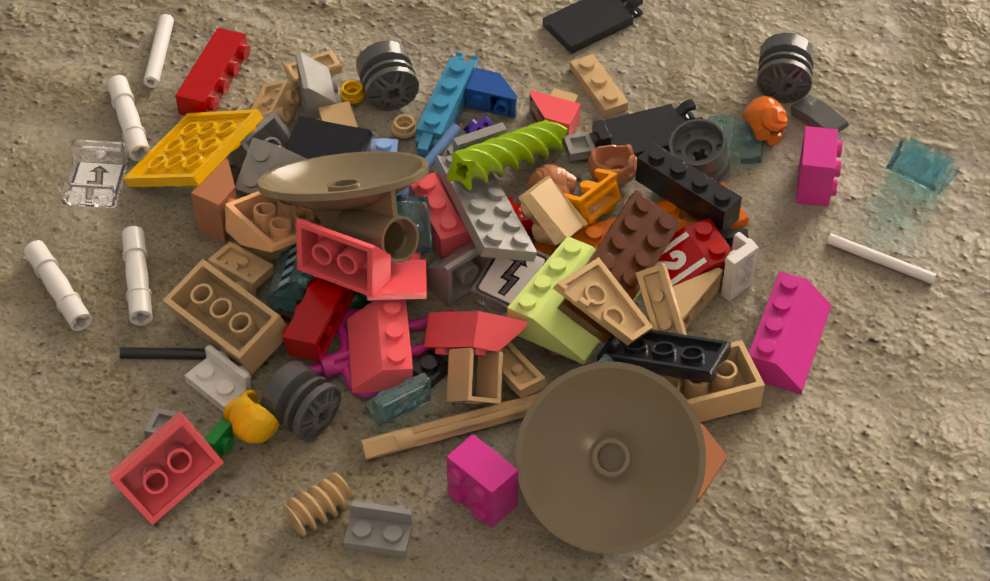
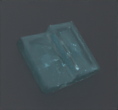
M735 113L709 116L708 120L717 123L725 132L730 163H762L764 140L760 141L755 138L753 129L746 120L737 121Z

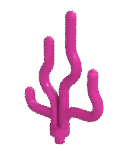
M357 308L347 310L336 332L340 341V348L332 354L324 355L321 362L308 366L325 379L341 373L351 392L348 331L345 325L348 317L361 310ZM448 309V310H445V311H442V312H455V311H454L453 309ZM428 316L416 320L408 319L409 331L426 329ZM425 342L411 346V355L414 358L422 355L428 349L430 351L435 349L424 347ZM362 392L352 394L358 397L368 398L379 395L381 392Z

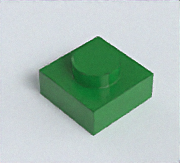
M223 419L205 437V440L220 458L224 454H228L234 445L232 424Z

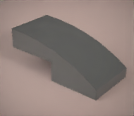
M810 95L790 106L791 115L810 122L811 127L838 129V133L849 127L848 121L835 109Z

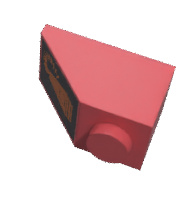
M531 90L529 113L536 123L547 119L549 122L566 127L568 130L566 135L575 133L580 124L581 104Z

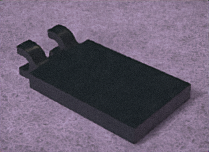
M580 0L544 17L543 27L573 54L632 25L633 18L643 14V11L638 7L643 4V0Z
M693 99L682 102L677 108H674L672 104L603 121L612 137L611 145L631 144L634 155L638 157L654 143L670 152L669 140L672 132L682 123L698 118H695L692 112L696 110V105Z

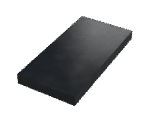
M650 330L630 345H626L612 334L597 355V363H628L643 367L658 375L712 383L731 352V342Z

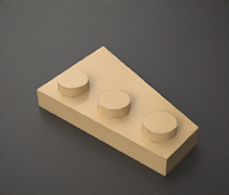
M599 257L553 287L555 291L626 345H630L653 328Z

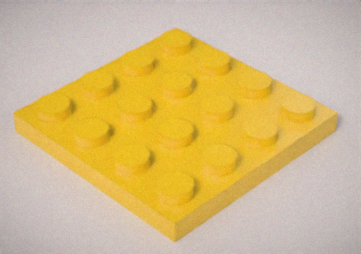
M259 109L187 113L123 180L128 187H197L231 152L240 147V142L256 130V125L264 117Z

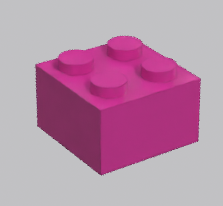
M805 126L798 167L796 203L829 206L830 197L836 196L838 180H835L834 177H840L841 161L837 160V157L841 158L843 141H838V129Z
M472 434L446 456L447 492L454 502L462 503L467 507L475 519L480 522L484 521L493 528L518 506V469Z

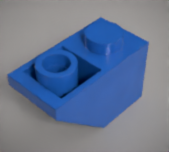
M475 68L465 88L466 107L516 118L517 95L501 73Z

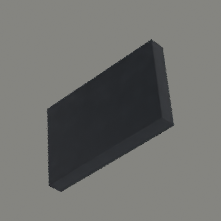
M299 116L285 149L306 159L342 153L366 152L373 134L368 129Z

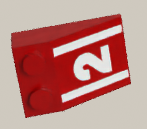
M710 218L684 226L677 231L655 266L662 263L666 265L672 287L718 267L723 270L724 276L725 259L732 249Z

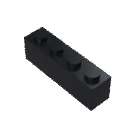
M656 143L637 157L635 180L699 221L710 218L718 231L719 229H729L739 220L742 197Z

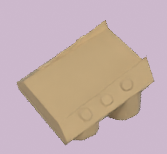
M550 176L543 178L518 197L521 201L524 215L531 218L534 223L532 234L538 243L560 244L567 236H572L580 228L588 224Z

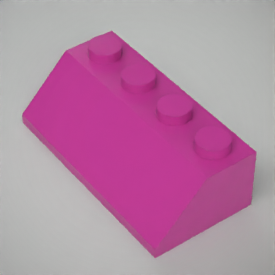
M781 271L777 275L749 355L765 384L802 394L831 309V304L808 279Z

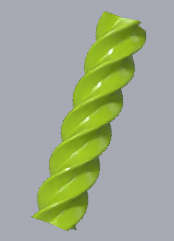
M545 119L542 122L500 135L497 138L452 152V163L448 170L447 179L449 181H460L467 190H471L474 178L480 179L482 183L486 184L488 183L490 172L496 173L499 178H502L506 166L511 167L514 172L519 171V163L522 160L526 161L529 166H533L535 155H540L543 160H548L551 149L561 155L563 154L562 139L568 130L560 124L549 122Z

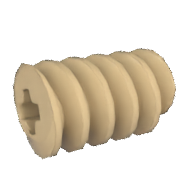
M332 473L329 476V480L322 479L318 486H310L308 493L300 492L298 500L290 498L287 501V506L283 505V511L290 525L302 537H305L307 535L306 525L314 531L317 529L315 519L318 518L323 524H326L328 522L327 512L334 518L338 517L337 506L346 512L349 509L347 500L353 501V494L345 480L338 473Z

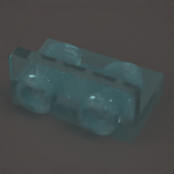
M425 372L415 377H409L403 383L389 390H383L372 399L366 401L365 408L377 425L381 427L430 402L431 380Z

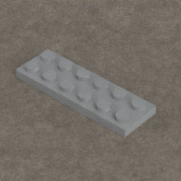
M437 156L434 166L480 256L534 262L537 251L494 173H489L488 183L486 184L482 183L480 179L474 178L472 189L467 190L460 181H449L447 179L452 156Z

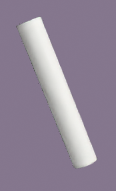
M162 14L159 17L143 80L144 84L150 88H155L159 85L174 23L173 17L168 14Z

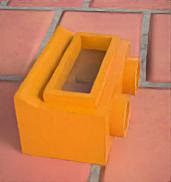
M597 168L594 172L598 183L589 180L580 183L581 191L585 194L578 197L564 193L588 223L583 228L597 223V219L603 214L613 212L615 205L622 200L616 180L618 173Z

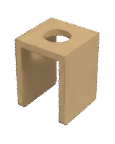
M468 347L449 350L447 402L472 405L501 404L503 352H486V357H478L476 397L472 396L474 349Z

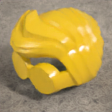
M246 390L239 397L229 401L224 409L223 417L225 421L232 424V430L240 440L252 444L263 443L275 434L280 424L273 414L261 406V401H257L258 396L256 392Z

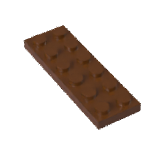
M635 190L586 265L599 257L629 297L634 300L640 290L636 273L655 266L681 223L638 190ZM563 298L557 307L558 310L601 342L605 343L611 337V332L566 298Z

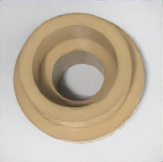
M399 115L394 119L391 131L398 138L406 139L413 137L416 134L417 122L410 115Z

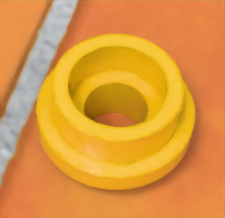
M356 80L346 81L339 91L341 100L343 102L349 101L350 104L359 103L365 98L362 84Z

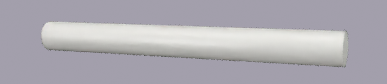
M830 234L827 244L929 284H933L936 278L935 273L837 235Z

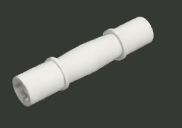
M116 75L107 82L111 104L116 109L117 118L123 131L122 139L126 144L130 158L134 161H141L150 152L146 131L141 126L139 114L134 105L135 98L131 93L126 77Z
M130 226L122 231V258L125 261V276L128 288L126 300L128 301L130 322L134 325L142 326L150 323L153 319L152 292L149 289L146 263L148 252L145 245L144 230L138 226Z
M36 240L29 243L24 249V255L33 267L35 275L41 278L47 291L55 300L57 310L62 313L72 330L81 331L87 328L92 322V316L81 301L80 295L74 292L68 279L59 269L58 261L53 258L44 242Z

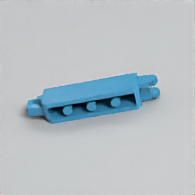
M457 52L453 59L449 58L416 127L415 144L418 156L425 158L453 123H458L466 106L465 88L474 69L478 68V56L473 55L469 62H465L463 53Z

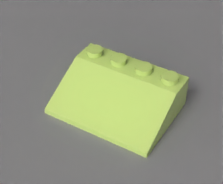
M567 236L507 307L509 318L527 321L526 328L517 336L585 365L602 342L557 309L564 297L555 291L553 287L586 265L595 251L593 246ZM640 289L639 292L637 293V295H636V297L634 298L633 302L636 300V298H637V297L639 296V294L641 293V289Z

